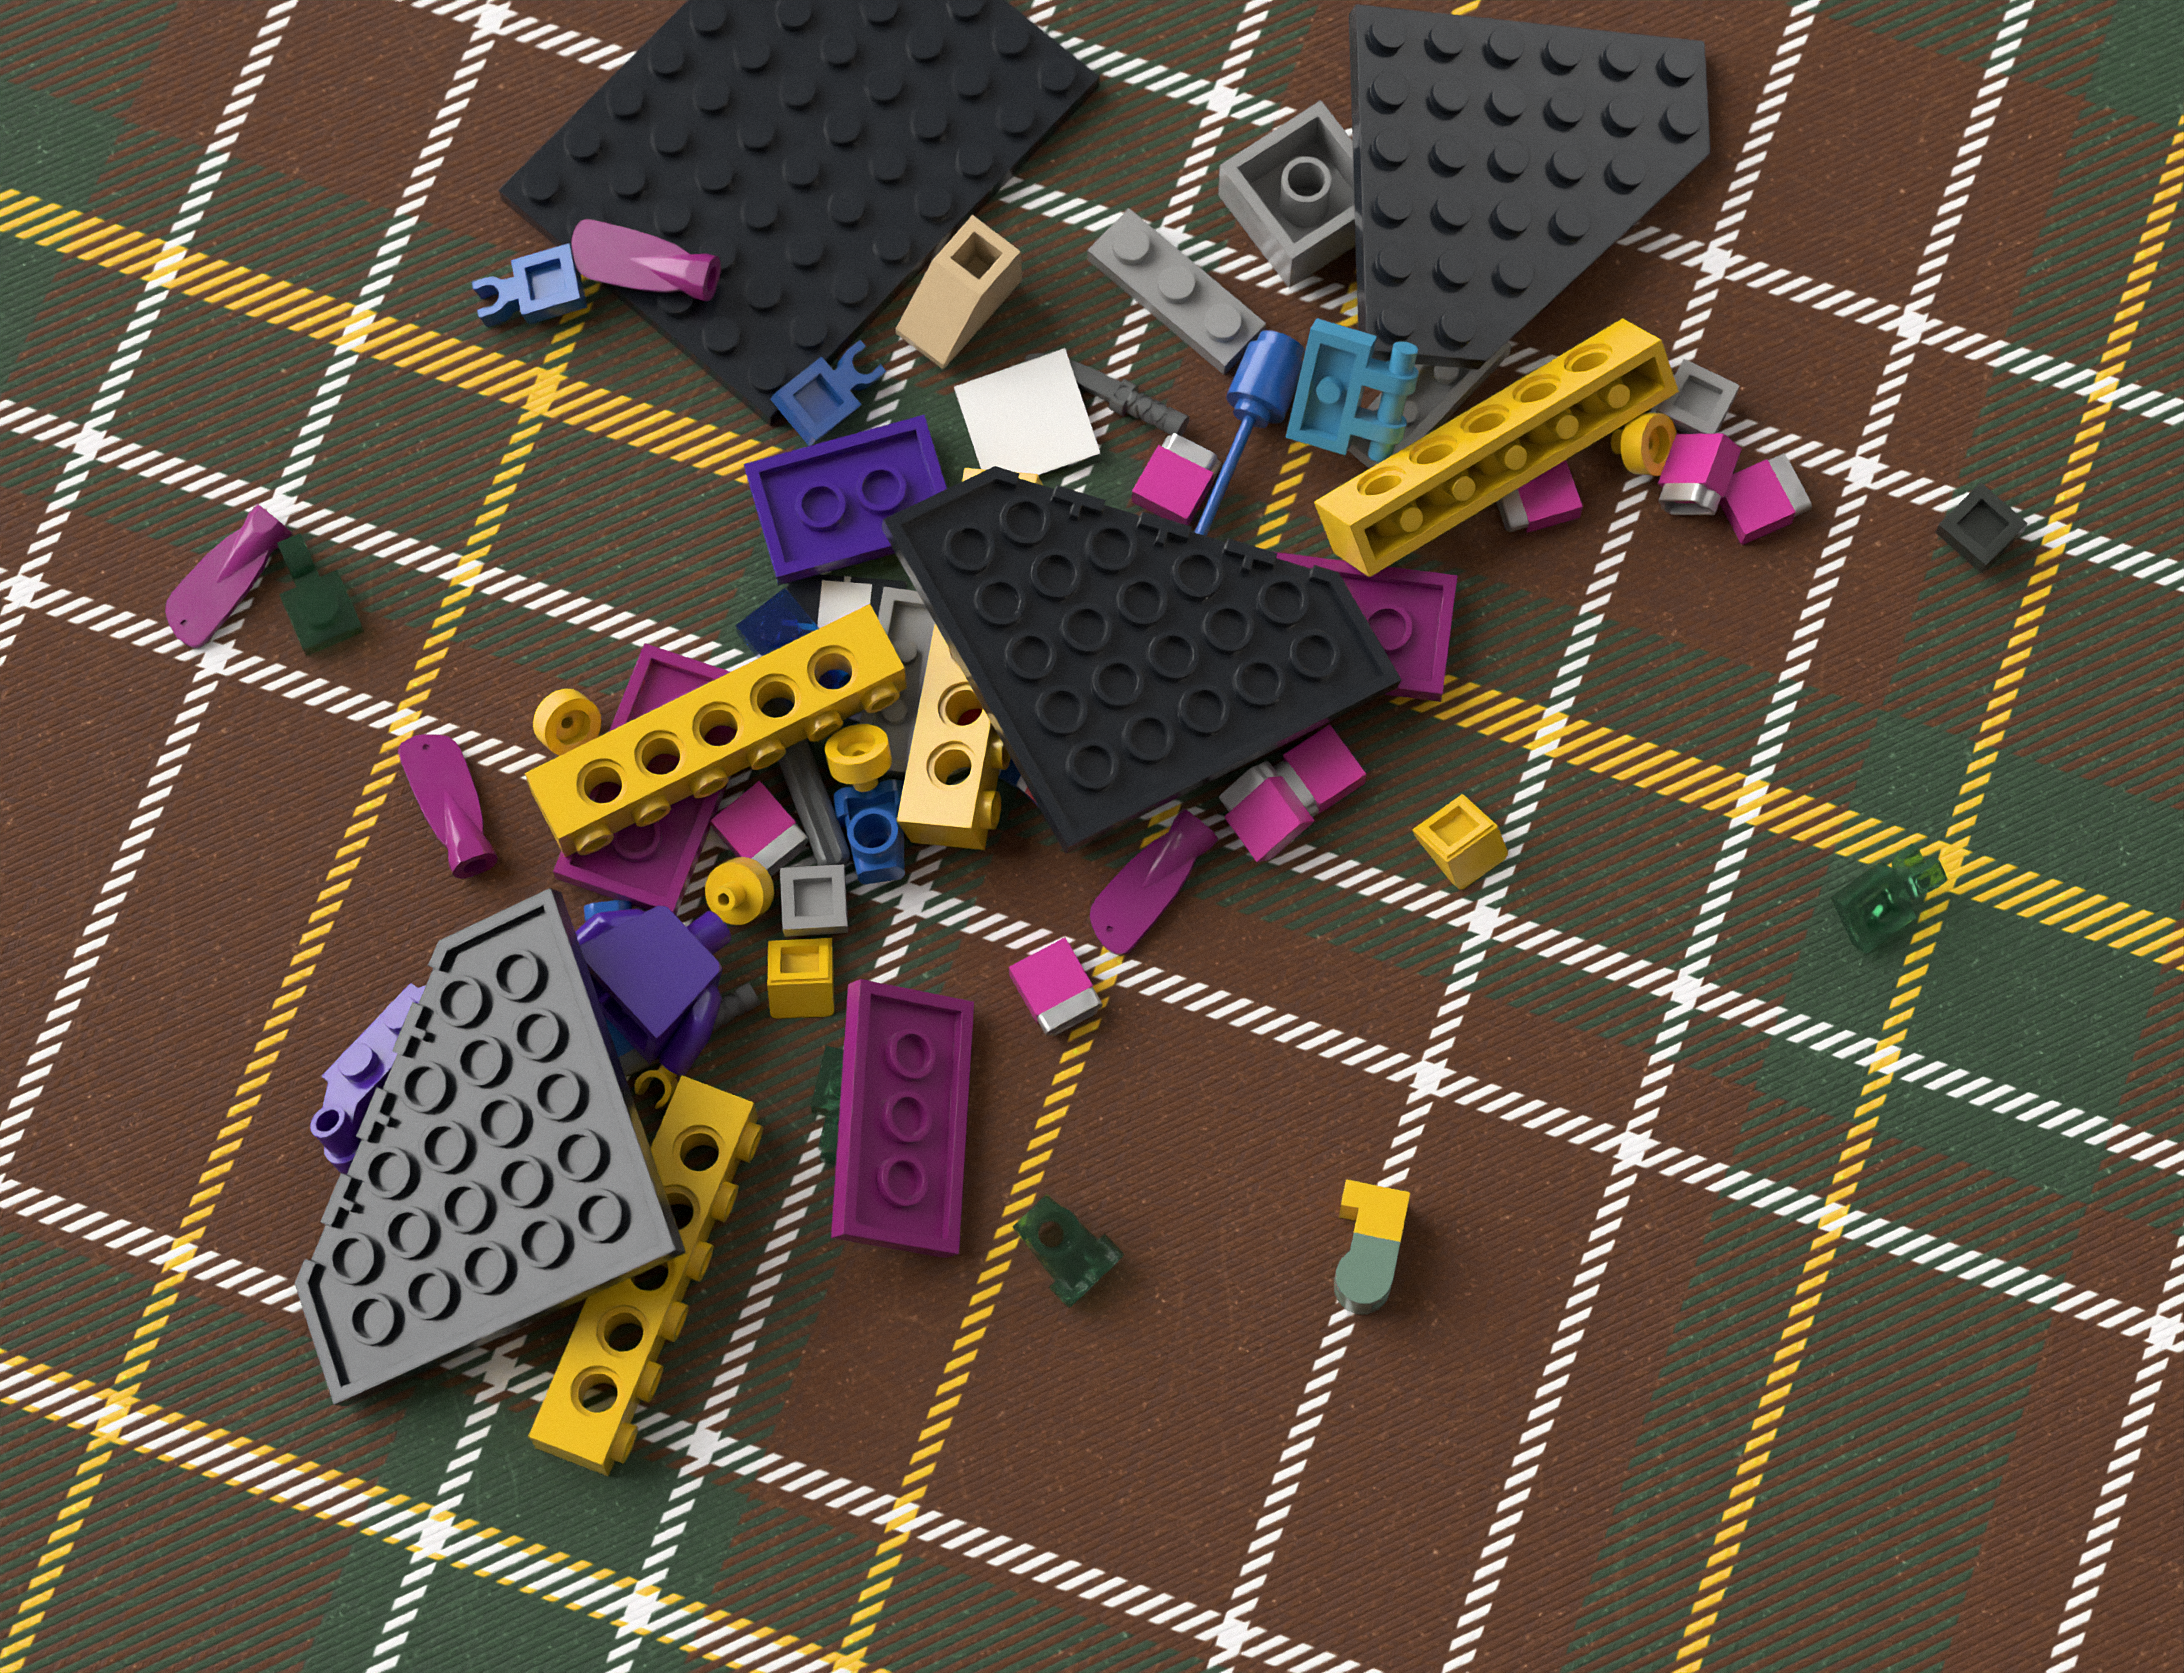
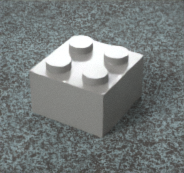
M1321 100L1220 165L1218 196L1289 289L1356 246L1353 144L1351 138Z

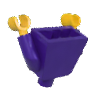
M658 905L646 912L640 909L598 912L575 931L604 1016L649 1064L659 1058L661 1066L658 1070L644 1072L637 1078L635 1092L637 1095L644 1094L650 1082L654 1078H659L664 1083L665 1094L657 1102L655 1109L666 1108L669 1106L678 1085L676 1076H683L689 1071L710 1040L722 1003L718 985L723 969L713 955L731 941L730 931L724 921L712 911H707L687 927L668 907Z

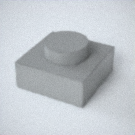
M1683 359L1674 376L1679 392L1661 402L1656 413L1669 416L1676 430L1684 434H1717L1738 394L1740 385Z
M844 864L780 868L784 937L848 933Z

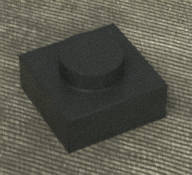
M1980 482L1939 523L1935 533L1982 574L2024 532L2028 523Z

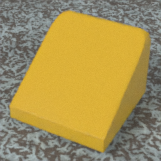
M1463 794L1412 829L1417 840L1450 882L1459 890L1465 889L1504 861L1508 856V850L1499 827Z
M832 938L768 941L767 986L770 1015L772 1018L826 1017L833 1015L834 973Z

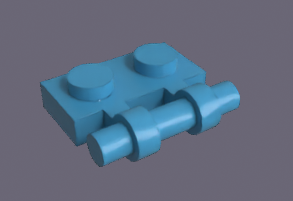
M1316 318L1310 329L1286 438L1346 455L1352 444L1353 435L1371 440L1368 457L1373 461L1382 462L1392 456L1395 444L1403 441L1407 420L1403 416L1407 395L1415 392L1419 371L1414 367L1418 348L1409 342H1396L1393 345L1390 361L1383 362L1372 358L1377 336ZM1365 386L1382 391L1378 410L1372 411L1360 407Z

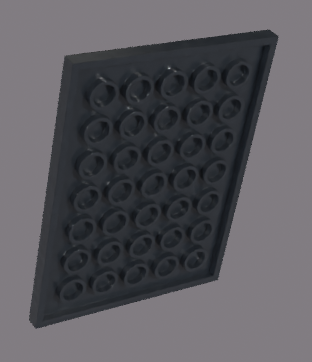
M687 0L499 189V194L505 204L557 247L568 243L571 245L572 236L578 223L582 220L590 219L653 235L677 245L689 254L718 256L721 263V272L715 294L710 301L695 299L683 291L671 293L647 292L601 284L768 425L772 426L783 414L770 400L771 397L820 357H823L830 366L939 254L972 215L975 216L1100 87V76L1006 0Z

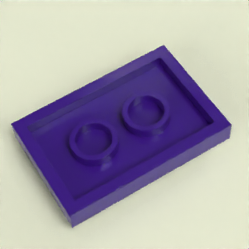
M925 415L744 464L746 477L778 586L895 554L882 530L883 519L947 489Z

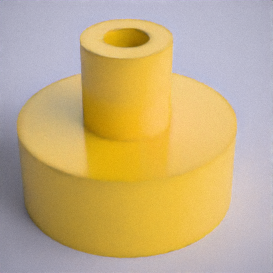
M1644 412L1626 423L1624 429H1617L1613 433L1611 447L1614 453L1621 454L1625 467L1631 473L1660 476L1677 434L1676 428L1671 418L1666 414Z
M560 689L548 695L538 706L533 720L534 733L541 743L556 755L561 756L598 737L601 729V714L597 706L579 691Z
M857 724L845 727L834 733L825 745V754L832 777L839 782L853 784L854 789L860 792L874 789L878 785V778L884 775L892 764V754L887 734L883 729L875 725Z
M736 857L719 865L710 873L705 885V896L711 911L716 913L724 922L732 925H743L763 915L769 909L774 897V886L770 874L763 865L751 858Z

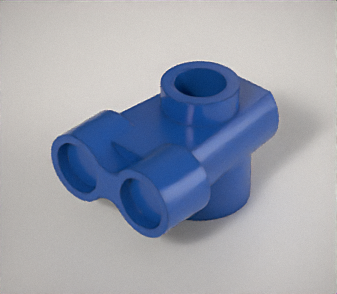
M902 780L883 781L874 789L866 792L857 791L853 786L845 787L836 791L833 795L836 819L840 827L847 829L857 877L862 884L868 885L898 880L905 875L904 831L897 822L904 781Z

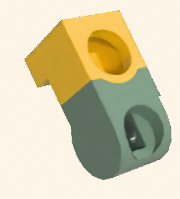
M1346 1179L1339 1218L1354 1220L1356 1224L1350 1251L1340 1259L1334 1278V1293L1338 1302L1346 1310L1355 1314H1370L1379 1310L1386 1303L1393 1282L1410 1192Z

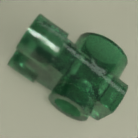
M1048 1194L1044 1195L1012 1226L1054 1280L1049 1286L1050 1290L1068 1308L1074 1305L1125 1255L1105 1233L1097 1238L1078 1221L1077 1217L1070 1210L1061 1207ZM1052 1222L1061 1228L1062 1240L1058 1246L1047 1247L1041 1243L1038 1232L1044 1223Z

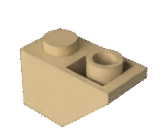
M972 215L931 262L896 327V334L944 370L1021 283V251Z

